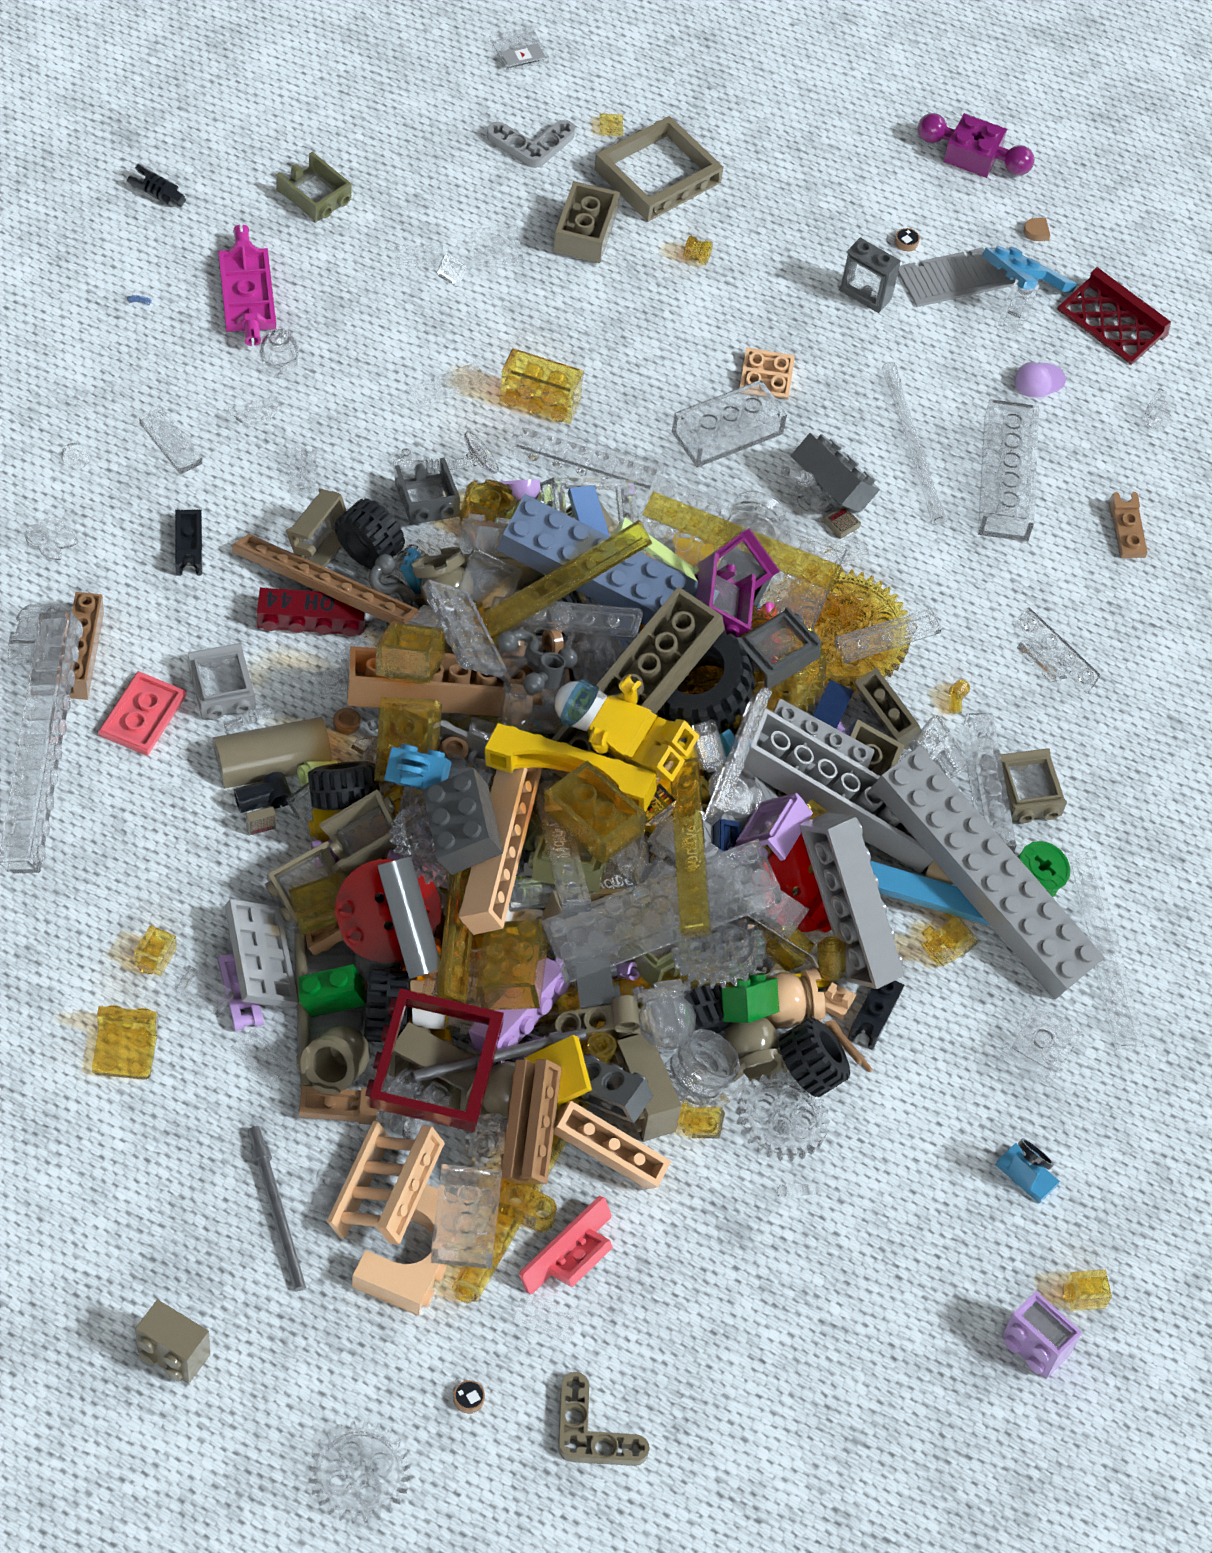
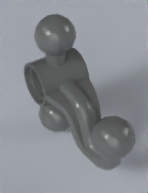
M379 555L375 560V566L370 570L368 576L371 588L383 594L398 593L403 603L412 607L413 602L416 603L420 609L417 620L429 615L432 609L428 607L421 594H415L408 586L400 582L388 584L380 582L379 576L392 573L396 562L391 555ZM386 623L391 632L401 633L404 631L397 626Z
M526 630L505 631L497 637V647L506 653L514 651L518 646V641H525L528 644L525 650V657L528 666L534 673L526 675L523 680V687L527 693L532 695L542 692L543 689L557 688L560 685L564 669L573 668L578 661L577 653L568 647L559 650L558 653L548 652L544 654L537 651L539 646L537 637Z

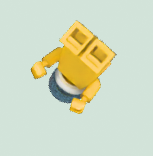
M630 674L619 683V688L622 692L614 697L605 695L599 690L597 685L584 678L580 681L569 682L559 689L555 697V710L563 725L567 727L573 726L583 731L588 730V742H591L597 753L604 754L609 752L616 759L636 767H644L652 772H656L658 778L673 782L685 762L681 756L688 757L700 737L685 720L676 719L675 722L657 717L648 708L636 705L638 700L637 689L641 686L642 682L637 681L634 683L630 678ZM683 738H687L686 744L681 747L678 742ZM673 761V766L667 771L664 768L665 764Z

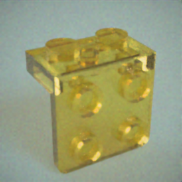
M117 1005L98 1006V1035L92 1072L95 1075L149 1079L151 1077L159 1030L158 1013L147 1008L135 1010L125 1009Z

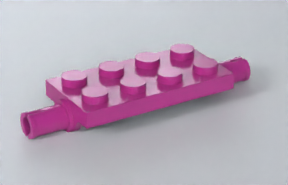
M236 225L233 229L234 245L229 250L218 251L226 332L245 331V343L248 346H252L251 338H254V345L257 346L261 343L260 330L276 329L268 248H256L250 241L249 227L242 225L243 232H241L240 225Z

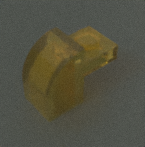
M956 916L939 930L929 925L921 932L926 939L921 946L939 967L962 957L979 943V940L967 925Z

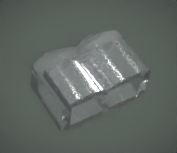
M715 720L692 725L691 728L700 736L693 747L700 769H707V772L721 769L727 759Z

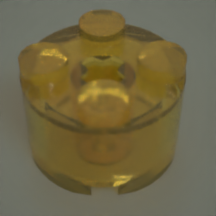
M485 479V483H477L478 480L472 481L466 487L459 514L460 526L465 530L483 535L488 540H496L499 535L505 532L513 517L517 502L516 496L514 498L511 495L512 490L499 481Z

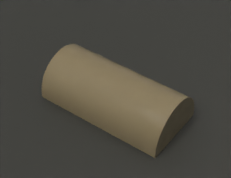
M322 717L216 736L212 739L224 789L261 782L266 775L273 772H282L285 777L297 775L298 766L304 765L305 761H332L328 733Z

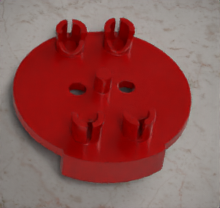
M801 832L785 860L780 861L772 851L767 859L761 863L763 865H757V873L760 876L762 903L773 921L785 929L795 932H811L816 930L827 933L832 929L814 871L810 873L808 870L811 861ZM794 887H797L798 889L796 895H793L792 893Z
M393 859L371 861L355 869L342 883L337 893L334 907L336 921L346 945L359 956L379 963L403 961L377 867L381 864L396 861ZM415 868L431 929L434 933L436 926L441 921L439 893L431 878L422 869L418 870ZM380 893L384 896L382 903L375 901L376 894ZM384 922H392L393 928L391 930L384 929Z

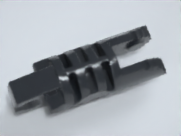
M137 164L135 169L138 173L145 176L143 182L133 176L127 178L126 182L165 204H168L170 201L182 207L186 202L185 196L177 191L179 188L177 185L140 164Z

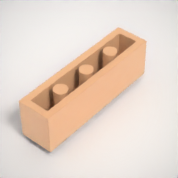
M572 1101L561 1104L556 1113L553 1134L646 1189L659 1186L671 1163L669 1159Z

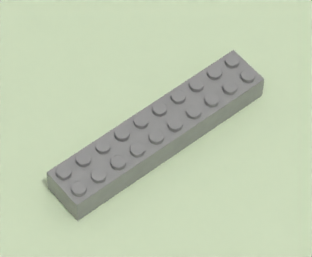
M921 746L885 772L872 786L873 791L1055 1000L1105 958Z

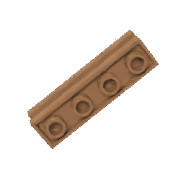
M75 592L59 675L61 698L88 700L104 616L102 594Z
M536 1059V1063L528 1060H516L515 1070L512 1074L513 1087L511 1100L508 1105L509 1117L504 1136L505 1148L501 1161V1178L515 1184H547L562 1067L547 1059Z

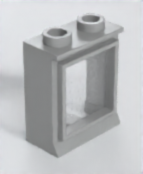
M241 643L188 652L189 671L202 719H219L223 715L234 713L246 714L250 710L256 709L255 693Z

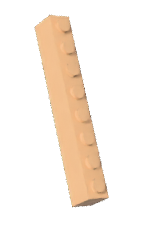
M542 768L514 769L512 774L499 769L496 770L490 796L503 854L471 867L459 918L473 935L503 929Z

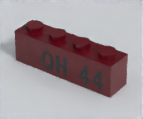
M262 587L259 589L257 628H263L267 631H275L277 629L290 630L294 633L305 631L317 632L321 635L333 633L344 634L348 637L364 636L366 613L317 591Z

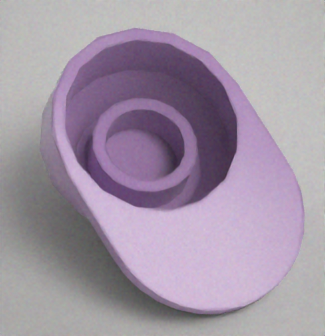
M1025 363L1019 368L1015 376L1017 390L1028 397L1034 398L1059 391L1066 383L1064 372L1059 367L1049 363Z
M540 480L483 483V486L502 487L505 497L514 504H517L524 494L537 499L540 493Z

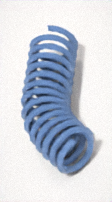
M127 296V300H130L129 303H143L144 301V304L150 306L152 302L151 298L144 296Z

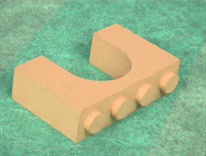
M426 1184L411 1220L424 1226L433 1236L435 1246L432 1252L419 1262L400 1264L365 1250L353 1274L352 1287L419 1316L423 1306L428 1308L435 1294L432 1288L435 1281L441 1282L446 1273L447 1265L444 1263L448 1255L453 1257L457 1251L460 1240L456 1238L460 1230L465 1232L472 1218V1215L469 1214L470 1202Z

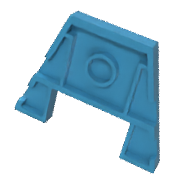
M985 247L982 257L1000 270L1002 268L1006 270L1005 276L1010 280L1017 279V286L1021 289L1034 290L1038 283L1036 279L1044 280L1062 292H1073L1077 285L1076 282L1041 265L1038 261L1022 255L1023 252L1017 248Z

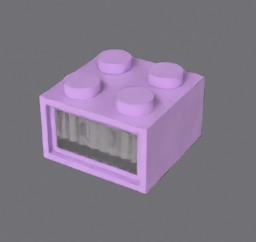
M1035 1291L1012 1314L1001 1338L1004 1339L1006 1347L1011 1352L1019 1353L1027 1361V1365L1034 1373L1042 1374L1047 1379L1071 1355L1082 1332L1041 1294Z

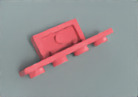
M598 1196L519 1272L527 1293L533 1294L551 1276L573 1287L613 1248L608 1238L597 1233L612 1217L604 1197Z

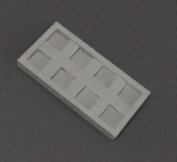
M229 899L225 904L242 1002L294 1008L299 1002L282 914L279 911L280 907Z

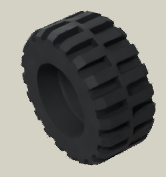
M724 630L693 667L695 669L700 666L710 665L723 669L724 673L720 681L712 689L700 694H686L678 691L677 687L658 710L659 715L663 719L673 722L676 719L685 720L698 734H707V730L713 729L714 732L722 730L721 726L725 724L730 726L736 722L735 717L737 715L742 716L747 710L745 704H750L754 696L752 691L755 689V679L747 653L734 635H727L726 630Z

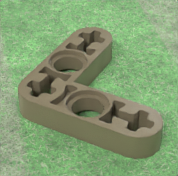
M570 1372L562 1381L560 1396L558 1449L561 1457L566 1461L576 1463L626 1466L643 1464L648 1457L650 1447L648 1441L642 1435L588 1431L589 1380L580 1372ZM573 1381L578 1382V1386L582 1387L578 1391L577 1401H571L572 1388L569 1386L572 1385ZM570 1410H576L581 1413L583 1420L578 1424H571L566 1420L565 1414ZM570 1440H575L577 1446L583 1447H578L576 1452L572 1453L570 1448L564 1445H569ZM587 1440H591L590 1454H585ZM602 1441L608 1442L612 1446L613 1451L606 1456L600 1455L595 1449L596 1444ZM618 1442H622L621 1449H631L632 1444H638V1449L643 1450L639 1452L638 1456H632V1451L622 1450L621 1456H616L619 1447Z

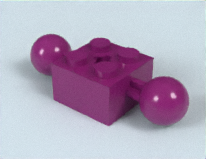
M928 113L918 122V135L923 141L927 143H937L942 139L949 141L943 161L945 163L986 178L997 159L1004 161L1006 169L1013 175H1025L1033 168L1034 154L1028 147L1023 145H1016L1010 149L1003 147L1007 129L966 113L961 117L956 129L947 127L945 119L937 113Z

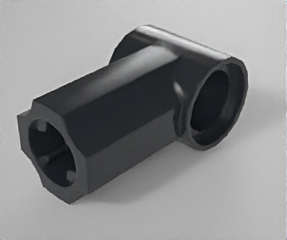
M282 772L270 773L261 782L234 789V797L240 813L269 805L277 809L281 808L280 805L285 807L293 801L289 785Z

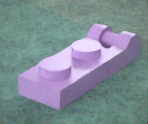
M234 954L218 957L234 1030H243L244 1026L253 1024L255 1027L264 1025L260 1004L242 1002ZM251 1008L252 1013L241 1015V1009Z

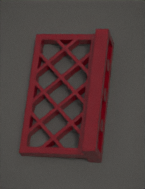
M1098 267L1090 273V278L1064 300L1057 309L1130 365L1134 364L1160 339H1165L1169 334L1171 325L1169 319ZM1090 287L1097 292L1098 297L1084 298V292ZM1102 303L1113 304L1116 307V311H1103ZM1071 304H1081L1082 312H1072L1067 307ZM1085 304H1098L1099 311L1085 312ZM1117 317V325L1104 326L1103 318ZM1121 317L1132 318L1135 325H1121ZM1086 318H1100V326H1090L1086 323ZM1122 331H1135L1136 339H1122ZM1139 331H1149L1154 336L1150 339H1140ZM1105 332H1118L1119 340H1109L1105 337ZM1137 345V351L1131 356L1124 351L1123 346Z

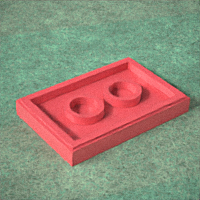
M137 671L99 729V736L148 756L185 699L186 690Z

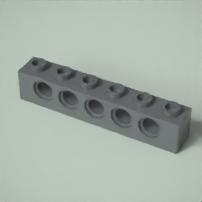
M530 1032L518 1044L542 1038ZM527 1054V1055H523V1056H519V1057H515V1058H511V1059H507V1060H503V1061L516 1062V1060H524L525 1057H527V1056H529V1055H531V1054ZM583 1054L592 1090L574 1099L635 1123L653 1097L647 1085V1079L639 1073L634 1072L631 1074L614 1063L609 1065L601 1062L594 1055L587 1054L586 1056Z

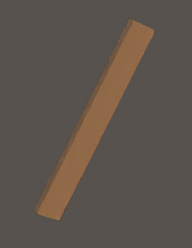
M247 534L232 545V552L403 630L419 618L420 610L251 534Z

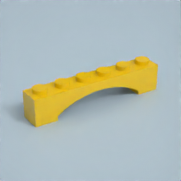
M498 723L485 746L486 766L511 774L514 769L532 767L570 772L584 777L607 790L617 800L618 808L643 816L657 790L656 772H652L644 767H636L624 763L619 759L601 756L593 751L582 750L568 743L547 739L539 734H531L514 726Z

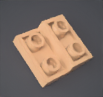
M746 347L739 391L788 399L795 355Z

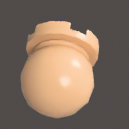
M804 969L801 973V978L792 973L783 972L769 976L777 978L780 1012L764 1018L768 1019L775 1028L790 1029L810 1017H814L821 1022V1019H825L824 992H818L816 980H820L821 977L817 969Z

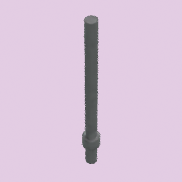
M581 1028L565 1033L557 1031L549 1033L548 1037L498 1049L496 1050L493 1063L535 1053L571 1035L579 1037V1041L586 1040L585 1029ZM481 1054L413 1071L414 1081L416 1083L478 1067Z
M253 1126L248 1130L254 1148L252 1156L261 1172L294 1291L305 1290V1281L270 1164L272 1159L270 1149L264 1143L260 1127Z

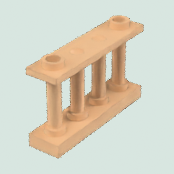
M378 1121L372 1122L327 1220V1223L339 1237L346 1238L352 1224L376 1227L390 1244L400 1245L445 1144L432 1126L422 1125L415 1139L390 1137ZM386 1149L410 1151L404 1164L380 1162ZM374 1174L399 1176L392 1190L369 1187ZM363 1199L388 1201L381 1215L357 1213Z

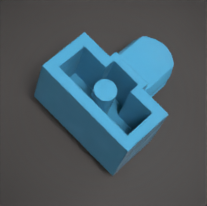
M401 744V748H391L384 780L392 784L423 790L448 779L452 762L444 758L445 753L428 750V754L417 752L418 747Z

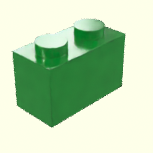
M353 964L298 977L299 1003L311 1017L366 1005L365 979Z
M766 973L748 974V978L733 979V984L722 987L724 1022L750 1023L780 1012L777 978L766 977Z

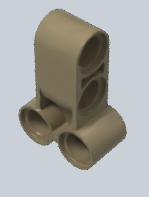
M632 995L615 997L611 1000L610 1005L564 1012L555 1021L556 1030L565 1033V1030L570 1026H575V1030L584 1028L587 1039L580 1041L581 1046L621 1040L644 1033L642 1013L638 1008L637 998ZM597 1022H605L600 1028L593 1027Z

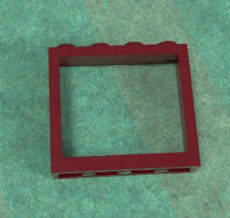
M400 988L398 997H392L388 1012L389 1015H392L390 1025L385 1024L382 1031L381 1042H385L383 1051H377L373 1064V1069L377 1070L375 1079H369L365 1096L369 1097L370 1108L475 1133L504 1023V1012ZM406 1006L488 1025L466 1112L382 1092Z

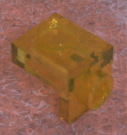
M683 1099L677 1125L688 1138L720 1139L725 1117L722 1107H694L689 1099Z

